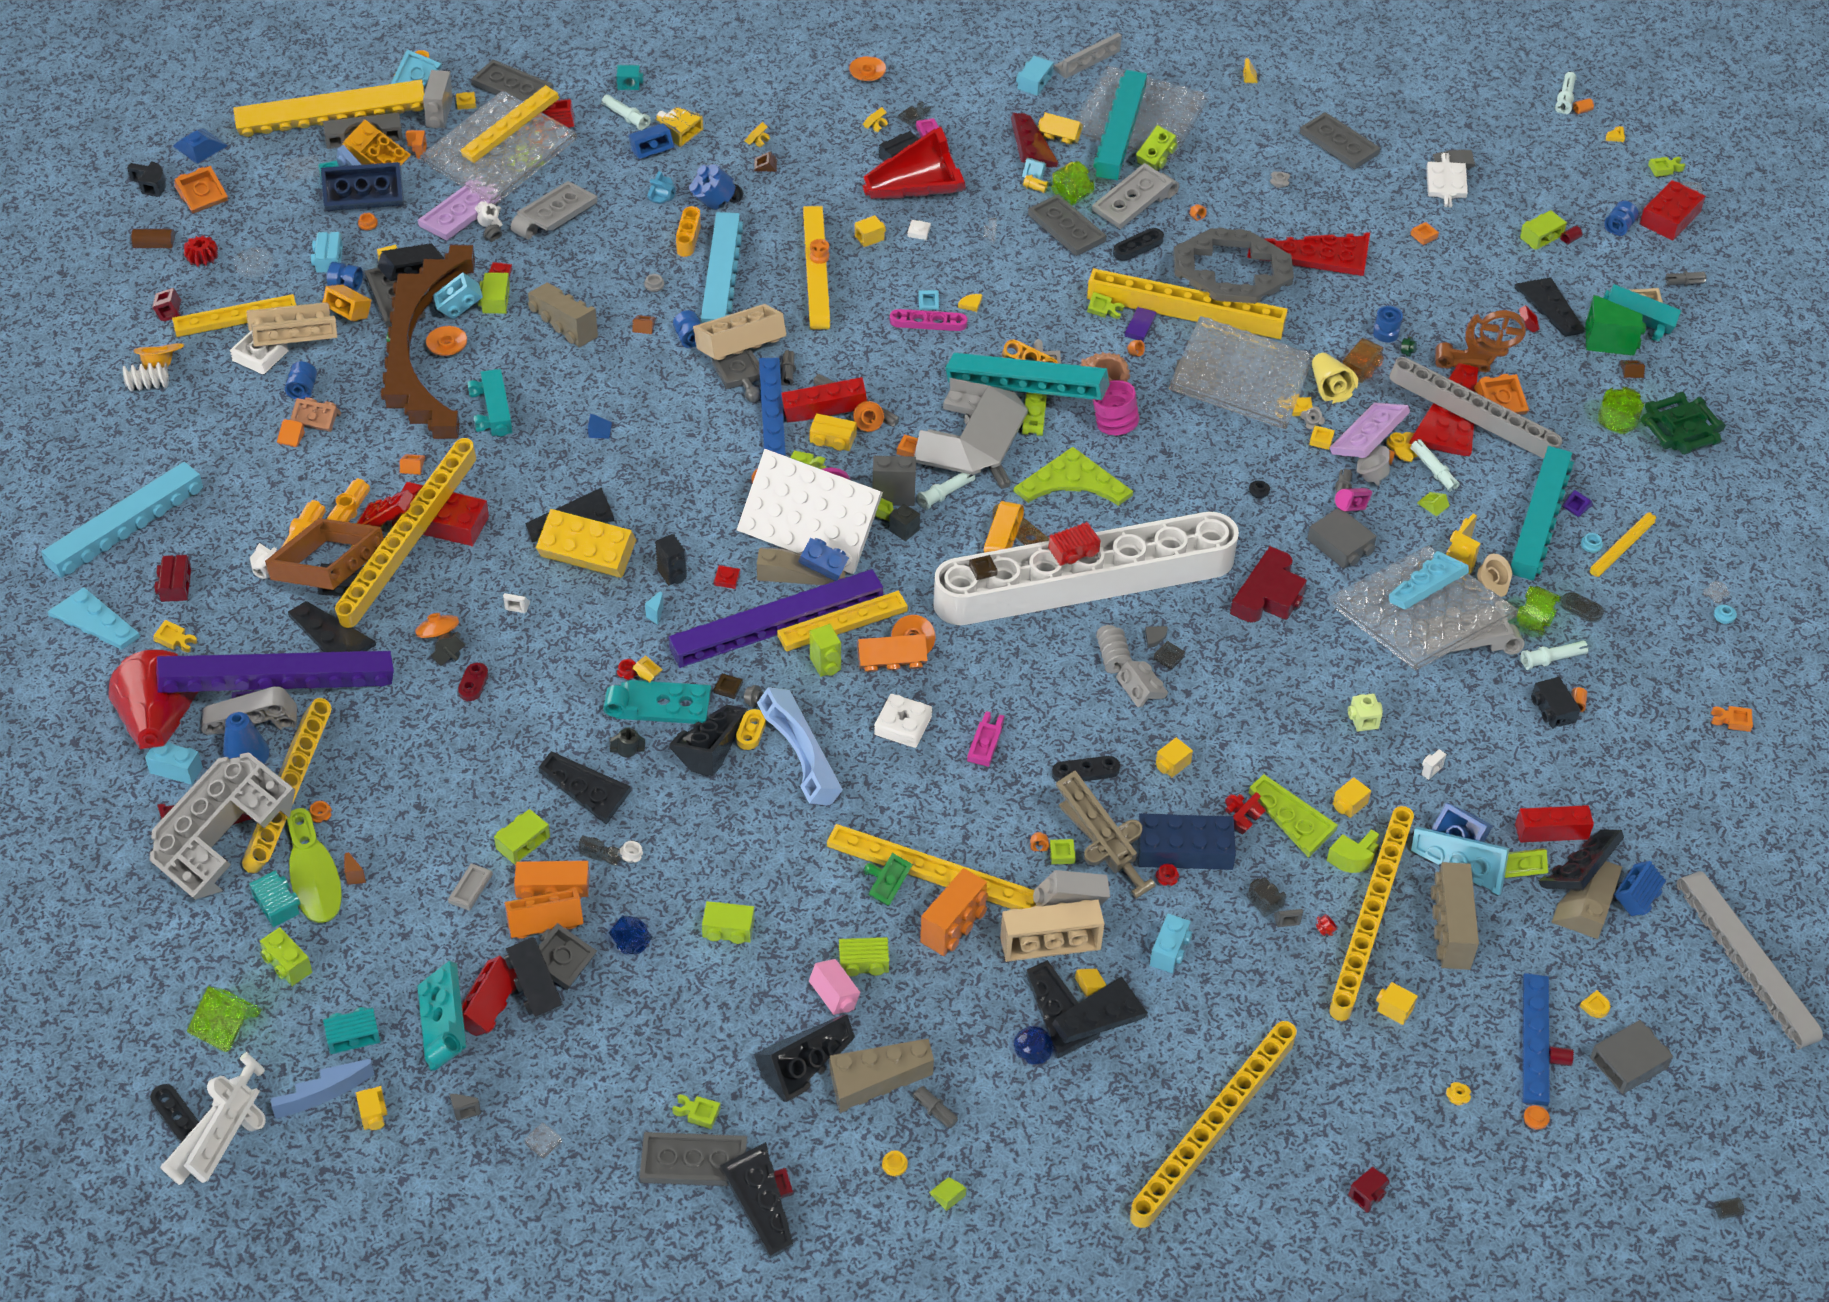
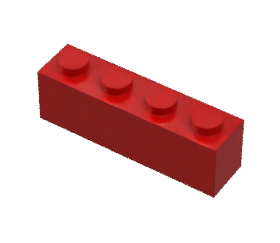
M863 377L781 393L787 423L814 419L816 413L831 416L855 410L858 404L867 401Z

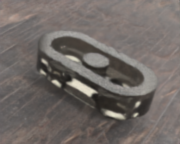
M1568 592L1562 597L1561 606L1565 611L1591 623L1599 622L1602 619L1604 610L1598 603L1574 592Z

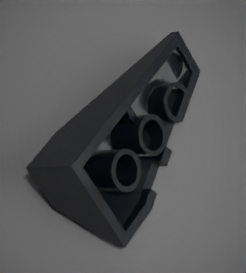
M843 1014L772 1044L755 1053L754 1057L763 1080L784 1102H788L806 1092L811 1087L808 1081L817 1072L821 1075L826 1070L823 1066L831 1055L840 1054L855 1038L848 1015Z

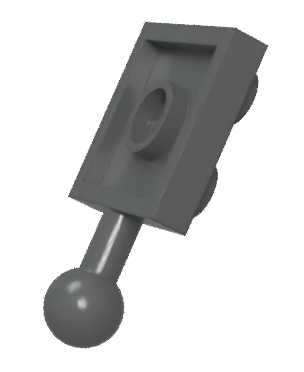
M751 348L745 349L740 354L732 353L726 355V358L721 360L712 358V364L726 389L743 385L746 389L745 398L752 403L759 401L761 391L751 383L760 380L759 362Z

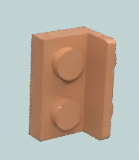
M305 397V399L297 398L290 420L301 422L304 427L331 432L336 415L340 416L341 411L332 402L325 401L323 404L308 397Z

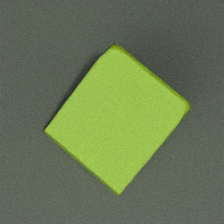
M1429 492L1417 502V504L1435 516H1438L1450 506L1446 494Z
M948 1177L931 1190L929 1194L947 1211L966 1196V1187Z

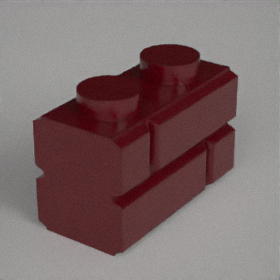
M163 556L161 565H157L159 581H155L154 588L155 594H159L161 602L188 601L192 569L189 556Z

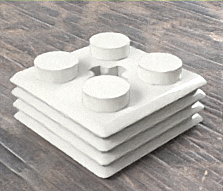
M251 330L230 352L233 361L261 374H265L288 352V347L286 343L254 347Z
M890 694L874 724V734L916 748L932 717V706L904 698L900 695Z

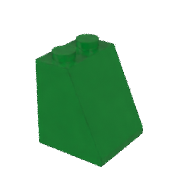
M1593 295L1585 322L1586 350L1634 356L1636 349H1640V336L1644 335L1646 323H1643L1642 314Z

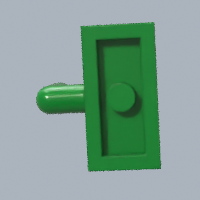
M894 853L890 855L883 869L872 863H867L863 873L865 875L872 874L877 877L868 895L889 906L913 864Z

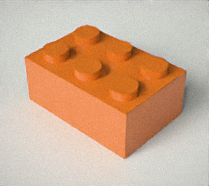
M963 868L921 916L920 942L943 957L948 951L953 952L959 944L960 937L963 934L965 936L968 935L973 927V922L977 918L981 919L987 911V881Z

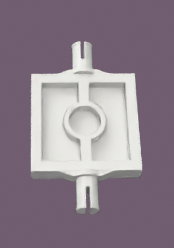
M1445 153L1441 154L1442 162L1427 163L1428 197L1444 199V207H1452V199L1467 197L1466 163L1449 162V153H1446V157Z

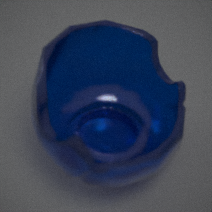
M1027 1026L1020 1030L1013 1040L1017 1056L1024 1058L1028 1064H1043L1050 1059L1053 1053L1050 1036L1041 1027Z

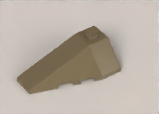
M759 548L757 559L758 581L825 585L834 582V580L798 563L801 554L784 548ZM842 571L839 579L845 578L846 571Z
M1606 861L1584 890L1574 891L1571 889L1558 903L1551 923L1598 939L1622 866Z

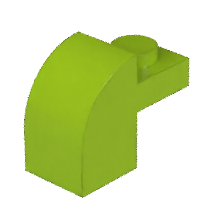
M1371 829L1359 844L1342 834L1329 848L1327 862L1349 873H1359L1369 869L1374 854L1379 848L1377 844L1379 834Z

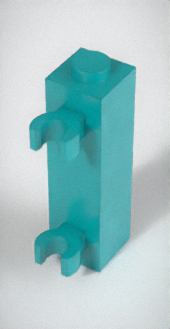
M1613 284L1610 290L1606 289L1602 297L1641 313L1643 323L1655 329L1652 335V340L1660 341L1664 333L1671 334L1681 313L1680 309Z
M501 369L481 371L482 382L475 380L467 382L470 397H477L484 393L488 416H474L476 432H482L490 428L492 436L512 434L511 418Z

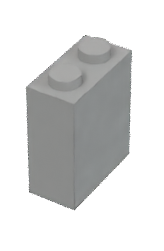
M431 70L423 96L426 127L445 128L453 101L450 71Z
M1060 870L1052 872L1034 889L1033 900L1036 906L1074 903L1082 900H1099L1101 906L1110 898L1107 875Z

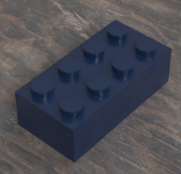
M399 162L321 168L323 201L326 211L404 205L402 173Z
M1139 813L1138 821L1142 825V834L1137 839L1138 867L1160 868L1164 864H1171L1176 868L1233 870L1236 857L1233 816Z

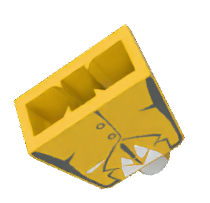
M675 107L669 113L660 111L656 117L660 124L664 123L670 129L673 143L679 147L703 130V116L680 107Z

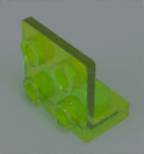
M208 986L187 1028V1032L224 1052H228L244 1020H247L248 1017L257 1018L262 1008L223 988Z

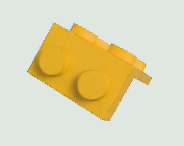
M1474 513L1469 519L1465 518L1459 531L1455 530L1450 538L1452 545L1446 555L1468 565L1469 573L1466 574L1467 576H1470L1473 572L1481 544L1472 539L1477 515Z

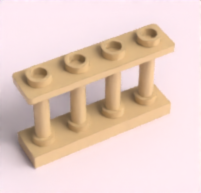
M327 302L247 311L248 329L252 330L254 347L337 338L335 316H330L329 304Z

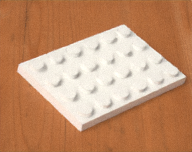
M764 449L737 530L798 554H802L810 537L813 539L819 538L827 543L826 546L832 549L839 548L846 553L849 559L843 571L854 574L883 492Z

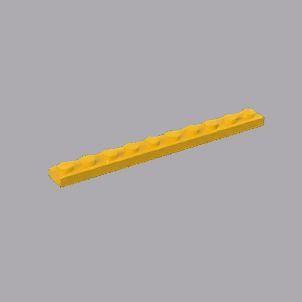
M838 824L835 825L827 841V847L882 866H885L890 855L894 853L913 864L908 872L909 875L947 887L958 873L965 868L987 881L988 897L986 901L1010 909H1026L1036 906L1033 900L1034 890Z

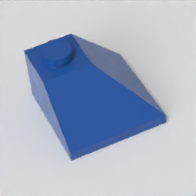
M202 128L185 136L175 143L173 147L198 164L227 147V144Z
M1446 803L1431 830L1485 842L1493 825L1470 812Z

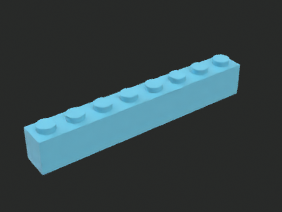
M716 212L701 324L731 315L728 312L732 313L733 301H730V299H734L735 289L732 287L736 286V274L734 272H738V260L736 259L740 258V247L737 246H741L742 234L739 233H743L744 226L743 221H740V213Z
M186 462L179 464L42 550L41 553L45 565L60 578L67 574H72L76 568L84 563L91 562L98 554L108 551L120 540L127 539L131 533L139 528H144L153 519L163 516L166 511L180 505L183 500L191 495L199 493L203 488L200 474Z

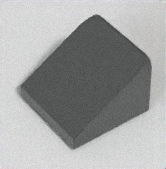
M1303 909L1274 912L1277 927L1298 926L1301 924Z
M454 1093L450 1094L456 1120L460 1121L480 1115L481 1109L478 1098Z

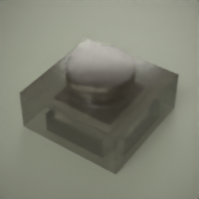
M1166 641L1154 653V660L1170 670L1185 657V651L1169 641Z

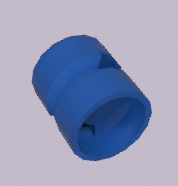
M1629 201L1617 203L1604 221L1606 230L1617 236L1626 234L1638 218L1637 207Z
M338 262L330 264L327 271L328 286L343 284L357 292L362 284L363 270L361 267L346 266V264Z
M1394 306L1379 308L1373 330V335L1377 340L1390 343L1398 339L1403 319L1401 310Z
M691 310L680 312L673 320L676 333L682 345L686 348L696 346L693 326L701 324L697 314Z
M299 361L293 363L285 385L286 394L292 399L310 398L317 377L316 368L308 362Z

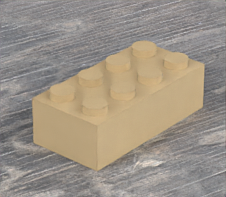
M766 304L693 326L697 349L715 360L724 359L726 355L732 353L740 354L748 348L761 347L766 342H777L780 338L787 336L783 313Z
M1082 900L1074 903H1058L1050 906H1034L1026 909L1003 911L1000 939L1005 961L1101 950L1104 920L1099 900Z

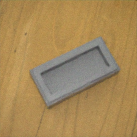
M471 863L448 898V903L470 911L492 877V871Z

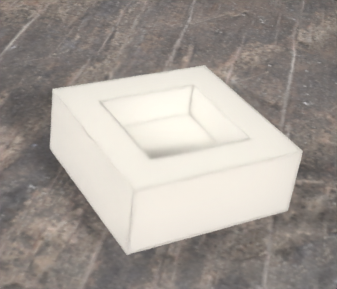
M912 220L907 237L927 240L931 223Z
M1440 749L1433 755L1429 754L1422 763L1424 767L1421 775L1428 780L1443 768L1446 754Z

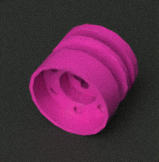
M1109 381L1110 385L1103 399H1093L1097 426L1100 431L1108 435L1126 434L1134 430L1140 420L1136 392L1134 387L1128 382Z

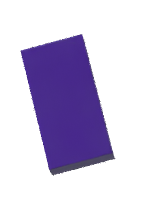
M1137 307L1125 331V337L1144 342L1157 312Z

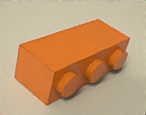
M925 634L858 639L857 641L859 669H865V672H876L878 667H887V670H899L900 666L909 665L910 669L922 668V664H926L928 661Z
M588 861L516 862L514 881L516 898L523 899L574 888L577 889L580 899L588 897L589 863Z
M576 888L504 902L511 938L522 939L531 934H544L548 928L552 930L557 923L565 929H573L578 925L584 924L580 897Z

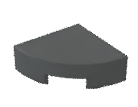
M1167 626L1145 627L1147 648L1157 646L1166 638Z

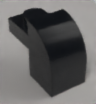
M151 161L148 166L135 163L128 165L130 181L139 182L142 194L155 197L162 195L166 188V181L163 169L158 163Z

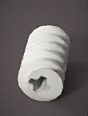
M157 362L155 369H153L151 363H148L147 369L140 364L139 370H136L135 366L131 365L130 371L127 370L126 366H123L124 383L131 392L134 391L135 385L139 391L143 389L144 385L147 390H150L152 383L156 389L160 387V383H162L164 388L168 387L169 374L166 362L164 368Z

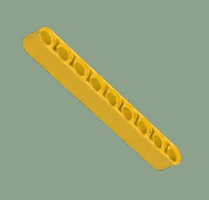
M803 206L810 330L830 329L826 263L816 264L810 260V243L816 239L825 240L823 206Z
M323 698L315 699L304 712L278 773L281 779L295 789L293 802L331 713V704ZM281 811L272 819L274 822L271 821L265 828L257 823L242 858V866L247 872H259L271 858L287 819V816Z

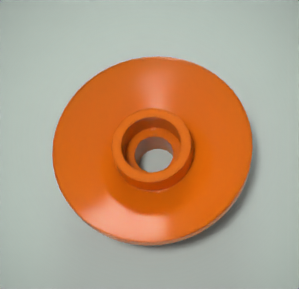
M865 56L853 60L849 66V71L856 79L873 81L885 74L886 66L878 58Z
M454 326L436 328L426 338L427 348L432 353L442 356L456 354L463 350L467 344L465 332Z
M433 613L416 628L415 633L420 638L440 636L456 628L459 624V619L454 615Z
M907 615L895 623L891 637L925 634L927 654L932 650L936 637L935 630L926 618L919 615Z

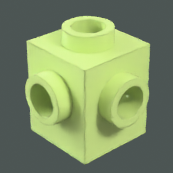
M1375 694L1353 696L1351 706H1348V716L1350 720L1353 719L1357 732L1379 729L1383 709L1381 703L1377 702Z

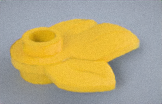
M1395 432L1387 438V446L1396 451L1395 455L1398 458L1412 462L1413 457H1418L1410 448L1412 444H1409L1414 433L1404 432L1402 434Z

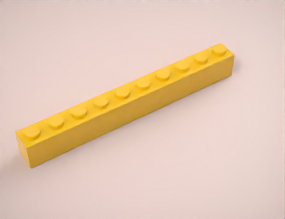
M422 80L234 107L235 124L239 135L250 137L255 133L269 134L277 130L289 131L291 128H308L311 125L317 124L323 126V121L390 113L402 114L404 111L411 110L421 111L424 109L423 96L425 89Z
M1094 268L1088 281L1087 299L1090 300L1093 292L1112 298L1111 303H1121L1124 307L1133 309L1140 307L1155 311L1161 315L1276 339L1282 338L1285 328L1287 308L1258 302L1216 301L1209 297L1210 293Z

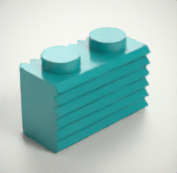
M276 870L249 883L254 899L273 928L299 915L298 906L301 905L300 900L295 892H289L290 886L284 875L279 877Z
M360 1007L351 1013H335L330 1015L329 1018L323 1019L331 1055L381 1043L373 1007Z

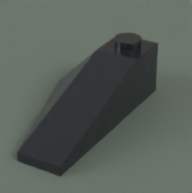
M733 705L723 706L711 713L709 719L701 723L698 721L693 724V729L690 731L683 730L678 733L669 744L670 749L691 772L699 773L703 776H714L722 766L735 740L743 715L748 711V708Z

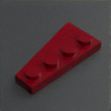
M1013 112L1011 121L1021 162L1026 163V159L1030 158L1046 163V167H1057L1059 162L1032 117L1025 113Z

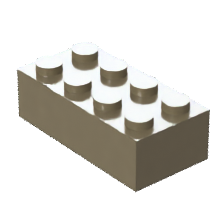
M1442 862L1439 872L1436 871L1435 885L1431 886V900H1435L1436 904L1433 905L1432 917L1437 920V925L1434 928V938L1439 940V945L1436 947V959L1441 960V968L1471 970L1479 945L1471 864Z

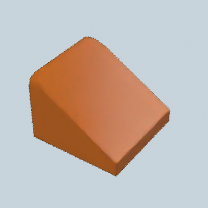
M284 419L277 443L297 447L305 434L303 423Z
M405 454L400 459V473L421 475L425 456Z

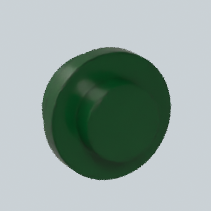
M1413 337L1403 338L1401 353L1410 357L1412 353L1416 352L1417 342L1414 341Z

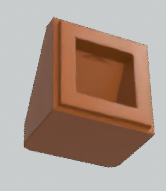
M637 315L633 319L632 332L652 334L656 318Z
M349 852L345 853L344 872L347 884L366 883L361 866Z

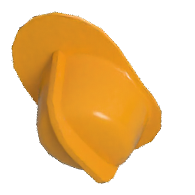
M176 343L158 347H140L134 349V353L140 355L145 369L148 368V363H151L153 369H155L157 362L164 368L165 362L167 367L171 364L173 351L183 348L184 344Z

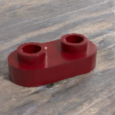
M472 663L466 668L458 687L461 699L474 701L481 696L489 676L488 668L485 664Z

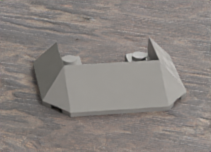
M949 378L950 391L943 402V409L968 415L972 414L961 436L930 429L928 431L920 430L914 455L916 463L971 475L980 473L982 468L988 466L992 468L1000 466L1028 413V409L1015 392Z
M249 752L231 759L228 757L218 758L153 828L151 839L154 840L153 851H150V861L195 900L222 892L223 890L215 882L231 864L212 849L213 845L244 812L263 828L280 811L290 818L295 789Z

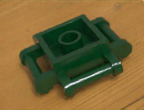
M1681 391L1675 393L1672 397L1645 403L1647 413L1641 417L1640 421L1644 426H1648L1658 438L1663 449L1672 448L1674 451L1679 450L1683 455H1686L1694 449L1721 443L1722 439L1719 432L1725 429L1726 424L1713 414L1702 397H1697L1694 401L1688 402L1686 394ZM1673 404H1677V405H1678V406H1676V407H1673V408H1670V409H1667V410H1664V411H1659V410H1658V409H1661V408H1664V407H1667V406H1670V405H1673Z

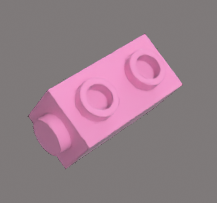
M832 959L815 963L809 982L832 1014L847 1013L854 1010L860 991L838 961Z

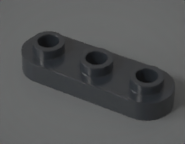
M1149 228L1115 244L1113 255L1121 261L1134 258L1160 246L1164 240V233L1158 228Z
M1113 756L1061 761L1053 766L1052 777L1058 782L1073 771H1076L1083 781L1113 778L1120 772V762Z
M158 1085L152 1090L150 1095L152 1105L181 1144L187 1134L197 1126L199 1121L172 1085ZM163 1098H169L166 1102H161ZM176 1115H182L178 1120L173 1119Z

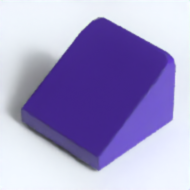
M1574 489L1562 507L1580 517L1593 506V503Z

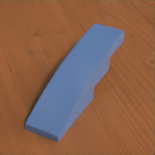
M371 1058L320 1069L321 1078L295 1084L296 1093L271 1098L275 1119L318 1106L355 1088L374 1075Z

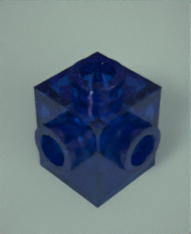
M622 915L608 932L615 941L617 949L623 954L637 955L642 953L653 938L647 930V925L638 917Z

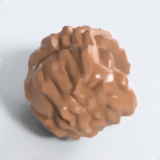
M1102 352L1101 355L1095 353L1094 356L1081 359L1080 366L1107 368L1109 381L1128 382V379H1130L1131 375L1128 364L1119 354Z

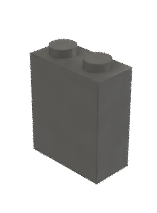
M873 455L872 488L883 492L881 498L892 502L893 506H901L903 504L915 506L916 457Z
M1337 508L1309 527L1307 540L1345 569L1350 565H1356L1364 555L1369 556L1373 553L1377 536L1347 512Z
M1638 1020L1596 1044L1590 1058L1623 1095L1668 1069L1673 1055L1668 1047L1656 1038L1653 1031L1641 1020Z

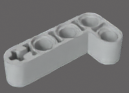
M270 687L206 706L203 709L201 730L206 735L225 733L226 719L235 712L247 714L253 724L271 720L279 729L283 727H292L293 729L297 724V704L285 689Z

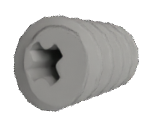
M1105 625L1098 629L1096 637L1102 653L1101 656L1105 670L1110 674L1119 673L1127 661H1132L1128 644L1126 643L1125 632L1123 629L1116 628L1113 625Z

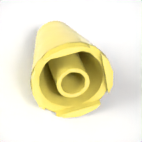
M1319 353L1313 358L1312 368L1322 399L1324 401L1333 400L1332 403L1348 400L1353 395V390L1358 387V377L1355 372L1327 353Z

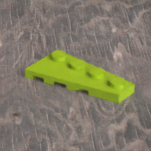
M1265 774L1249 787L1248 793L1251 796L1255 792L1261 795L1258 802L1264 807L1266 813L1308 858L1337 831L1338 825Z

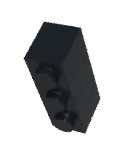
M432 243L383 250L377 267L389 281H395L398 274H419V269L423 267L424 259H444V257Z
M530 937L505 948L508 955H505L504 958L510 970L514 968L517 978L514 979L519 993L524 991L527 998L523 1003L528 1014H533L537 1019L564 1007L536 939Z

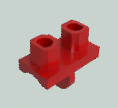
M1257 792L1245 804L1242 802L1244 796L1241 794L1238 796L1229 795L1225 799L1227 806L1225 811L1228 814L1231 812L1235 813L1233 815L1234 828L1242 835L1253 825L1244 814L1247 813L1256 821L1266 811L1258 802L1261 795Z

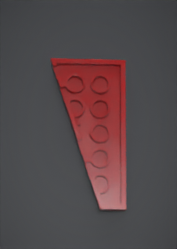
M1370 232L1364 233L1363 236H1354L1353 233L1346 234V237H1336L1334 234L1304 236L1303 239L1294 240V237H1286V240L1277 241L1274 238H1265L1266 241L1290 254L1292 265L1364 276ZM1250 248L1248 250L1247 258H1251Z
M1458 363L1449 379L1476 393L1474 387L1477 384L1478 367ZM1433 403L1411 437L1409 444H1413L1421 439L1429 449L1470 457L1472 453L1474 423Z

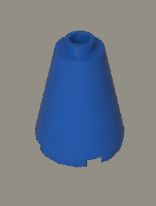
M235 712L229 715L225 723L222 756L231 759L249 752L261 763L265 764L269 758L270 749L249 716L243 712Z

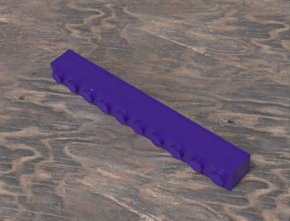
M873 569L860 572L856 575L820 585L744 612L678 632L669 636V649L677 665L681 668L777 636V630L883 596V585Z
M391 651L157 656L156 665L158 693L263 690L270 687H281L283 689L382 687L392 684L394 674Z

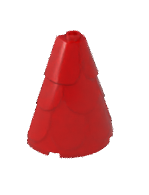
M942 127L933 129L894 157L888 158L863 177L865 185H862L865 196H869L870 199L904 198V196L948 194L966 190L965 181L960 169L956 168L949 152L948 142Z
M152 649L134 653L121 661V664L111 675L109 700L126 725L127 732L140 749L165 746L180 725V720L190 708V704L199 692L158 693L156 676L157 656H178L174 652Z

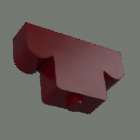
M1269 546L1232 600L1230 614L1253 623L1262 618L1263 611L1287 620L1295 607L1299 609L1304 600L1303 595L1307 580L1291 573L1292 557L1284 551Z

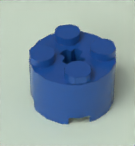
M711 164L708 166L702 165L698 168L697 175L690 184L689 190L704 205L713 210L719 209L718 205L731 199L736 186L733 184L734 179L718 165Z

